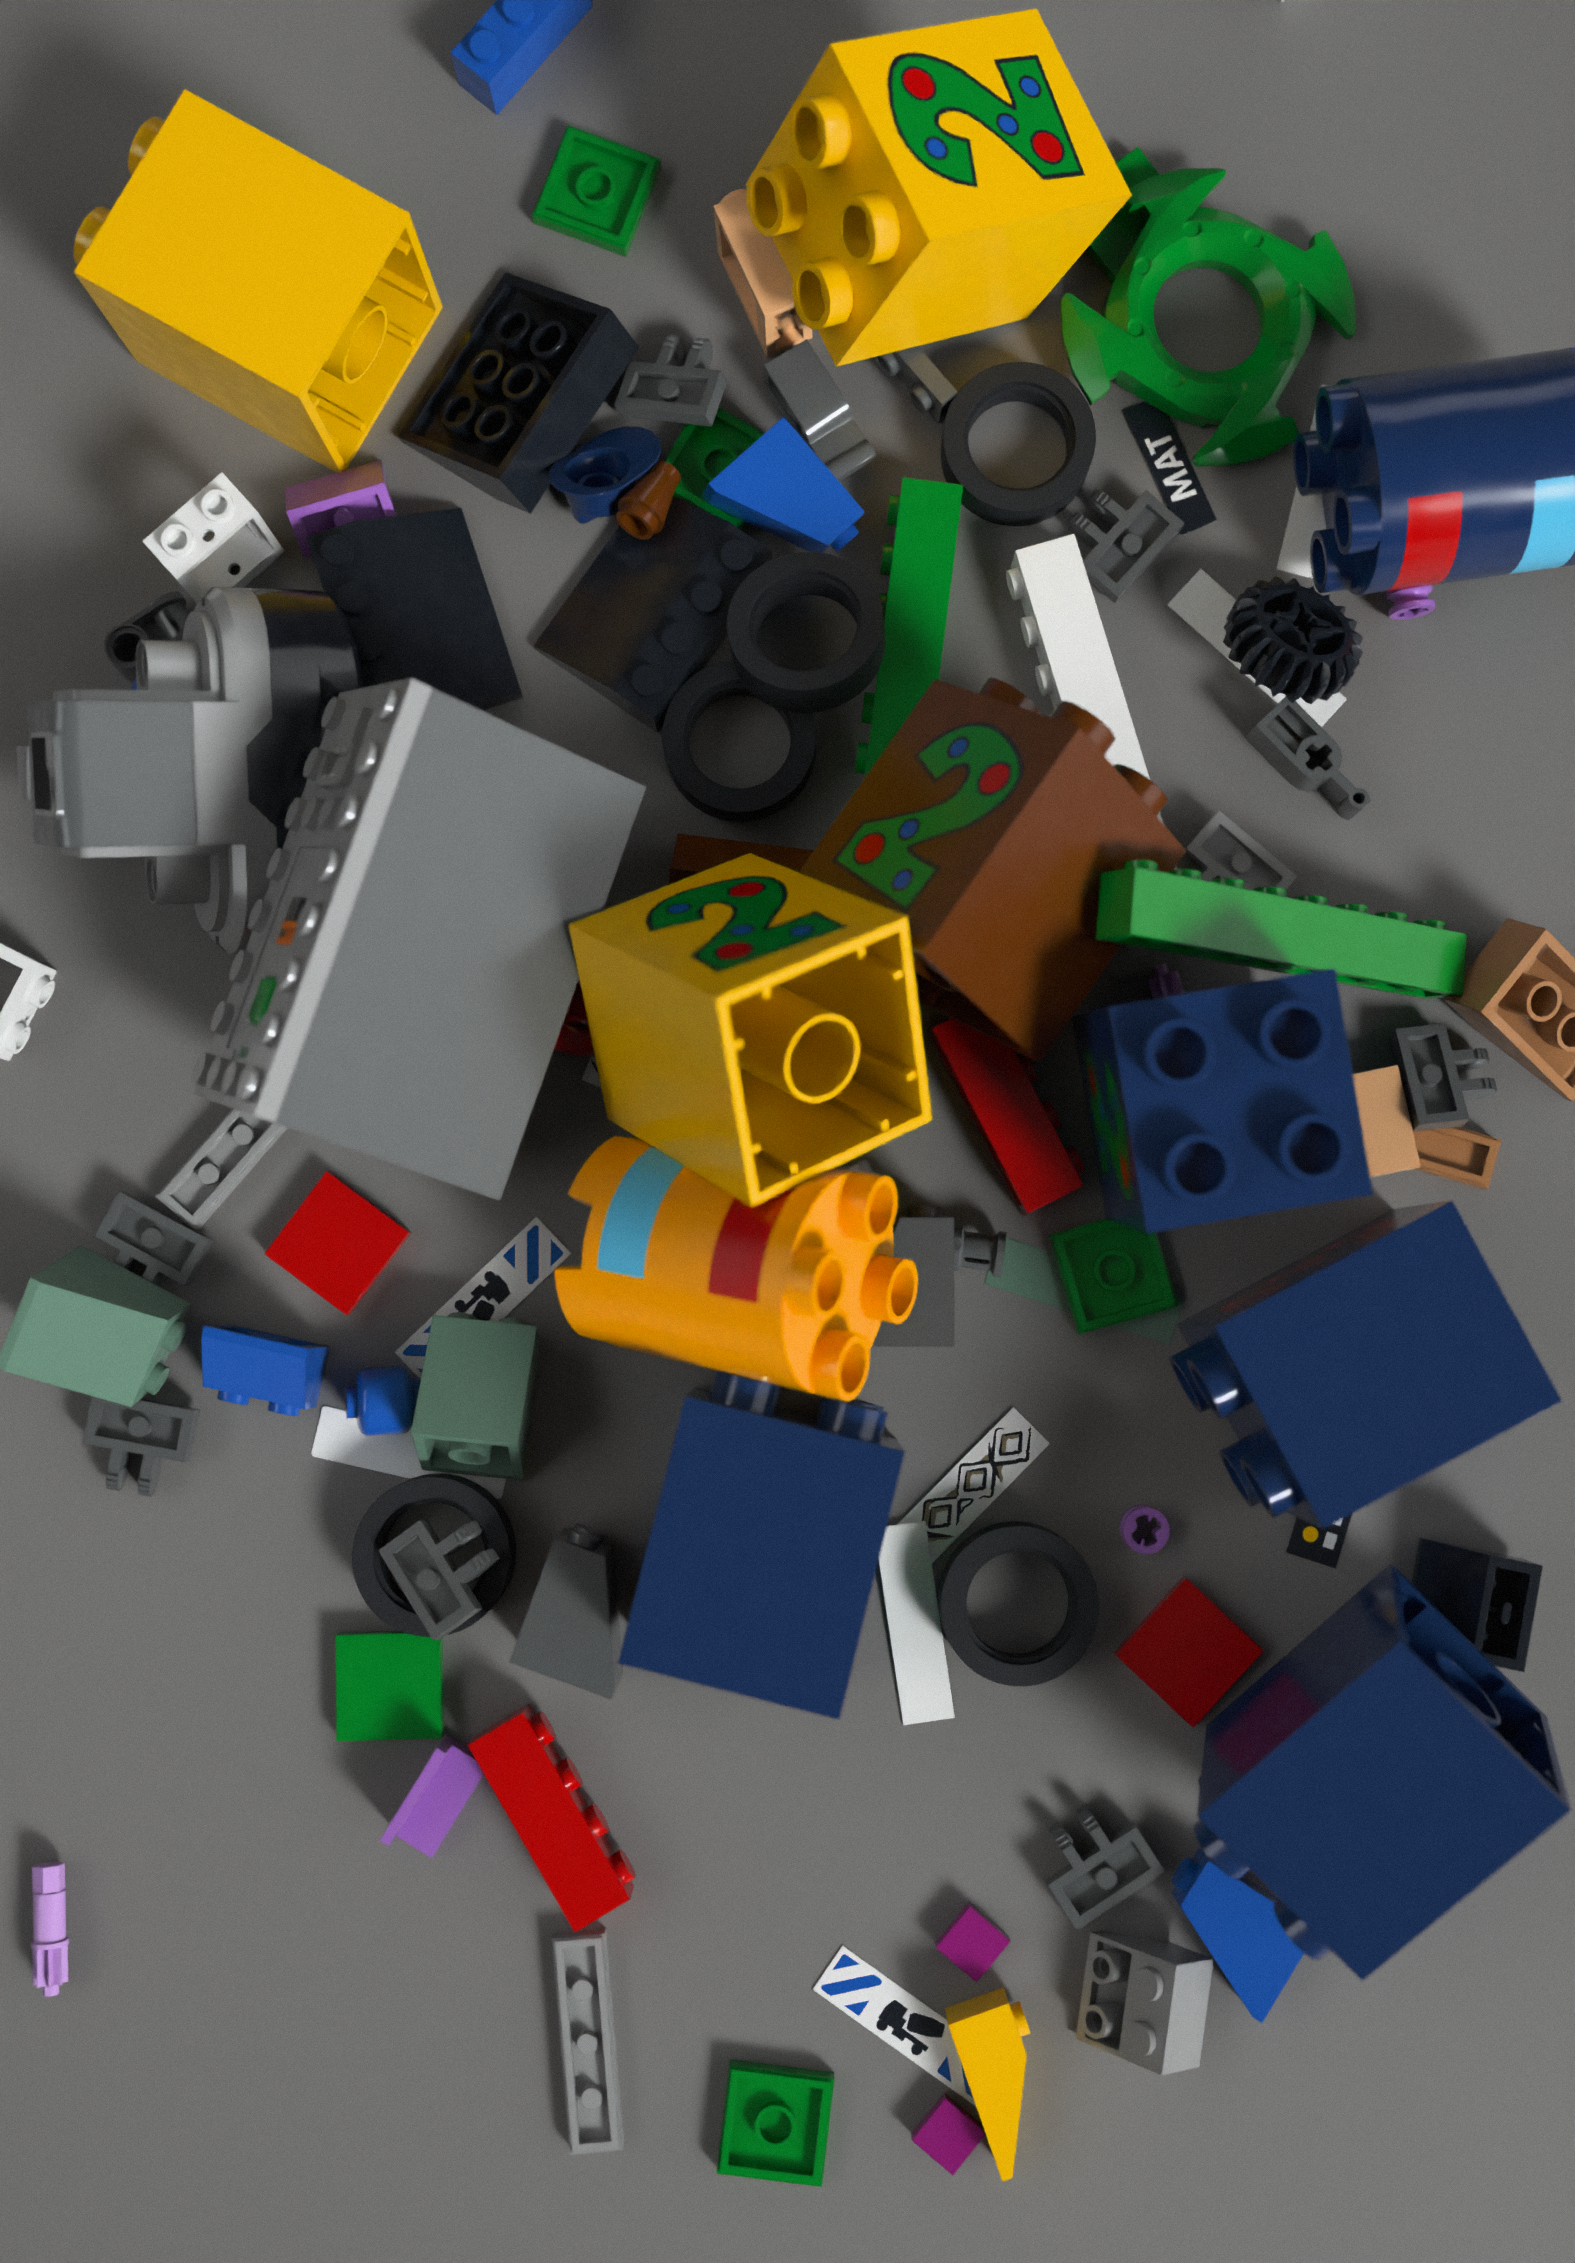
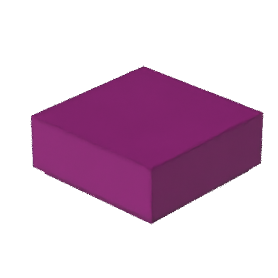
M968 1902L937 1939L935 1945L940 1952L977 1983L1011 1941L1006 1933Z
M944 2092L913 2130L911 2139L953 2176L986 2133L983 2125Z

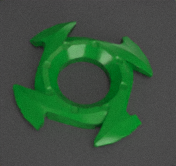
M1183 168L1149 177L1129 188L1132 196L1123 207L1127 213H1140L1146 225L1108 291L1101 315L1070 293H1065L1060 301L1062 343L1071 373L1090 406L1107 395L1110 390V381L1116 378L1115 384L1181 422L1201 428L1205 424L1220 425L1193 456L1192 463L1197 467L1239 465L1268 457L1294 442L1298 434L1294 418L1281 417L1276 403L1310 342L1316 313L1328 322L1343 338L1349 340L1356 333L1354 293L1344 260L1327 231L1323 230L1314 234L1308 242L1309 249L1304 251L1236 214L1215 208L1200 207L1207 196L1224 179L1226 170L1221 168ZM1195 268L1218 270L1236 279L1248 291L1257 309L1259 334L1252 354L1244 362L1225 371L1203 372L1181 364L1164 348L1154 324V304L1159 289L1178 273Z

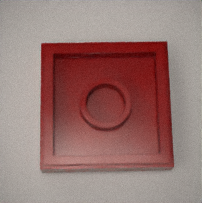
M326 1171L264 1254L342 1313L350 1315L412 1232L334 1174Z
M1183 1576L1113 1653L1194 1728L1264 1650Z

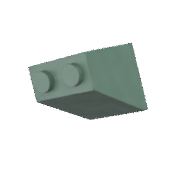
M80 1245L30 1277L0 1352V1370L132 1407L148 1393L155 1395L164 1384L170 1370L164 1364L169 1352H174L187 1332L188 1324L184 1323L183 1320L190 1303Z
M462 1312L450 1313L448 1316L433 1315L411 1430L422 1470L525 1481L540 1350L537 1326L529 1325L526 1321L518 1318H503L499 1322L478 1320L475 1316Z

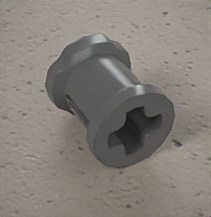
M955 1225L954 1271H958L960 1267L991 1271L993 1277H1001L1007 1232L999 1231L996 1236L965 1232L963 1226Z

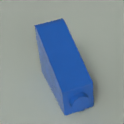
M785 417L781 418L710 481L702 494V497L708 504L808 552L823 553L832 546L838 553L859 534L860 531L854 524L865 513Z
M1198 1848L1192 1859L1186 1857L1179 1864L1172 1879V1885L1175 1887L1171 1893L1252 2018L1262 2024L1304 1953L1291 1941L1277 1920L1274 1912V1904L1279 1900L1277 1897L1244 1876L1240 1879L1229 1877L1209 1859L1201 1848Z

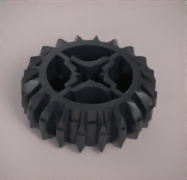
M1275 576L1270 582L1259 579L1253 587H1247L1244 593L1238 596L1226 618L1227 622L1224 626L1226 635L1223 643L1231 649L1228 658L1241 663L1239 673L1251 675L1255 679V687L1259 685L1266 686L1271 690L1273 697L1278 693L1285 694L1291 703H1294L1301 697L1306 703L1312 704L1318 698L1327 701L1333 694L1338 693L1342 687L1348 684L1363 654L1359 647L1363 637L1354 631L1357 622L1344 616L1346 607L1333 604L1330 601V594L1323 596L1317 593L1313 584L1306 588L1300 586L1294 578L1286 584L1281 578Z

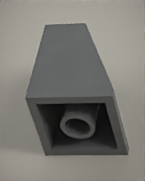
M911 1207L907 1210V1217H900L893 1225L894 1256L910 1259L914 1262L918 1273L916 1300L909 1316L904 1322L900 1324L881 1322L872 1347H955L954 1217H941V1207Z
M576 1523L574 1529L565 1527L552 1542L509 1663L612 1699L623 1674V1665L618 1664L622 1648L614 1545L603 1541L604 1532Z

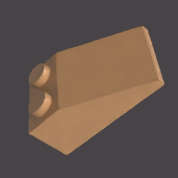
M1507 918L1464 973L1463 995L1445 997L1444 1000L1481 1035L1564 1099L1573 1102L1575 1099V958L1547 929Z

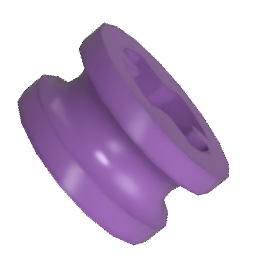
M1428 585L1386 591V599L1393 602V607L1388 610L1390 619H1412L1433 612L1436 609L1435 601L1428 598V594L1432 592L1433 586Z
M1137 1505L1124 1513L1120 1520L1119 1531L1122 1540L1128 1547L1141 1554H1152L1158 1552L1166 1545L1169 1539L1170 1527L1166 1517L1160 1511L1149 1505ZM1144 1515V1519L1149 1522L1154 1517L1158 1526L1151 1530L1154 1539L1148 1543H1145V1540L1141 1537H1138L1136 1542L1132 1538L1131 1533L1137 1529L1135 1519L1139 1516Z

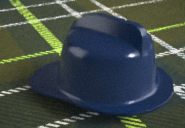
M624 426L608 430L593 438L574 453L554 463L549 471L550 483L557 490L565 493L573 517L580 524H585L599 517L615 515L619 511L618 501L634 486L635 480L658 461L662 451L660 439L652 431L642 427Z

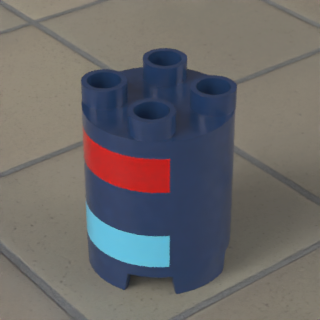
M1575 347L1348 378L1338 381L1335 385L1319 389L1315 406L1317 431L1298 433L1293 448L1294 475L1299 493L1302 496L1322 494L1326 529L1314 531L1310 544L1311 572L1315 587L1319 593L1349 590L1354 595H1364L1575 565Z

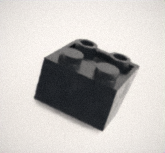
M1420 1538L1412 1584L1496 1667L1521 1672L1525 1671L1543 1566L1523 1558Z

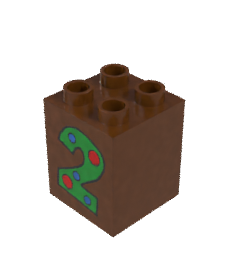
M988 678L978 693L934 679L798 873L907 916L918 1002L1040 1063L1122 945L1096 939L1101 873L1124 869V862L1130 860L1155 862L1158 864V871L1168 873V871L1174 870L1186 850L1157 817L1167 802V797L1163 791L1141 773L1121 764L1112 765L1104 756L1115 741V736L1095 715L1068 701H1061L1050 717L1042 715L1038 707L1026 695L1010 684L996 678Z

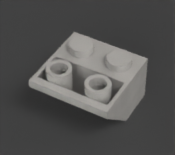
M1100 1931L1090 1932L1076 2039L1161 2076L1199 2067L1214 1959L1171 1942Z

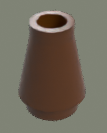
M657 461L651 470L618 501L619 511L616 514V519L623 530L633 537L643 540L650 539L653 534L659 533L662 530L675 489L681 481L679 471L668 462Z

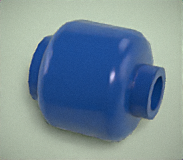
M404 1366L363 1368L357 1375L356 1387L345 1388L346 1418H357L359 1430L367 1436L407 1433L413 1424L420 1378H412L411 1373Z

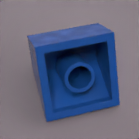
M232 1324L205 1325L203 1327L201 1335L203 1387L219 1390L218 1400L241 1405H248L250 1397L269 1401L267 1410L289 1416H299L300 1408L309 1409L317 1406L330 1346Z

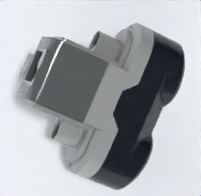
M212 587L198 601L195 610L189 613L185 622L182 640H140L136 649L137 690L71 689L53 691V700L27 702L29 746H16L19 800H32L34 844L61 848L62 855L79 858L145 856L146 887L149 900L153 905L194 903L201 927L209 933L212 940L225 953L237 954L240 950L245 951L253 931L248 929L250 913L259 899L264 900L271 879L266 877L269 861L276 849L283 848L289 829L285 827L287 812L294 799L297 797L301 798L308 778L303 776L306 760L313 748L320 747L326 728L321 725L325 708L333 697L338 698L340 692L363 688L359 656L349 624L339 606L326 593L319 590Z

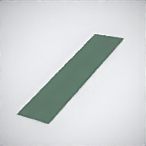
M1006 1237L1001 1277H993L992 1272L988 1271L984 1284L1071 1313L1054 1253ZM1175 1293L1178 1302L1177 1307L1110 1326L1170 1346L1185 1296Z

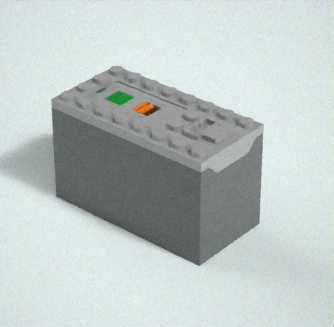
M412 678L340 692L338 698L333 697L329 701L323 713L321 725L326 728L320 747L313 748L306 760L303 776L308 778L301 798H295L287 812L285 827L289 829L284 846L282 849H276L269 861L266 877L271 879L264 900L259 899L250 913L248 929L253 931L246 950H240L231 965L229 979L234 981L227 1002L221 1001L214 1012L211 1021V1031L215 1032L208 1053L203 1052L195 1064L192 1082L196 1084L193 1094L252 1116L500 1200L579 979L568 924L603 911L646 786Z

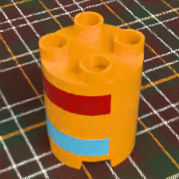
M614 1136L605 1141L590 1155L581 1167L568 1193L572 1199L589 1205L592 1209L584 1236L581 1266H560L554 1269L556 1289L562 1311L571 1327L579 1335L606 1342L621 1349L722 1371L838 1400L851 1401L859 1394L865 1383L870 1363V1349L879 1331L881 1322L893 1324L904 1322L909 1316L916 1300L918 1290L917 1268L912 1260L894 1256L893 1223L897 1211V1190L894 1181L889 1176L832 1168L751 1207L643 1140Z

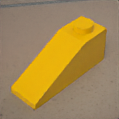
M1002 1987L946 2007L945 2013L954 2044L1003 2182L1013 2178L1027 2059L1022 2036L1028 2035L1031 2032L1020 2001L1010 2004L1006 1991Z

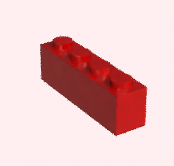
M949 1019L932 1028L929 1035L1022 1216L1084 1186L1079 1176L1085 1173V1169L1078 1154L1071 1145L1064 1148L1055 1131L1061 1127L1056 1111L1049 1100L1040 1102L1031 1085L1038 1080L1028 1058L1023 1054L1017 1057L1013 1049L953 1019Z
M528 1703L476 1734L468 1744V1747L573 1931L577 1932L629 1901L634 1888L632 1880L636 1878V1874L623 1850L620 1849L614 1852L605 1834L609 1832V1826L599 1807L595 1803L588 1806L578 1788L583 1785V1782L574 1763L569 1757L562 1760L552 1744V1741L556 1739V1734L550 1721L542 1711L535 1714Z

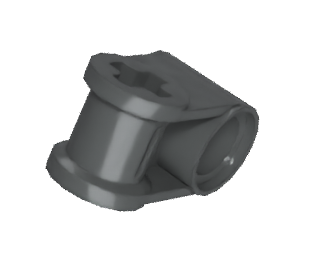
M170 592L158 597L144 610L108 632L104 640V652L107 659L126 680L134 682L136 679V660L123 662L125 652L129 648L137 646L140 640H182L185 622L189 615L185 608L187 604L186 599L182 593ZM173 622H177L180 631H176L172 624Z

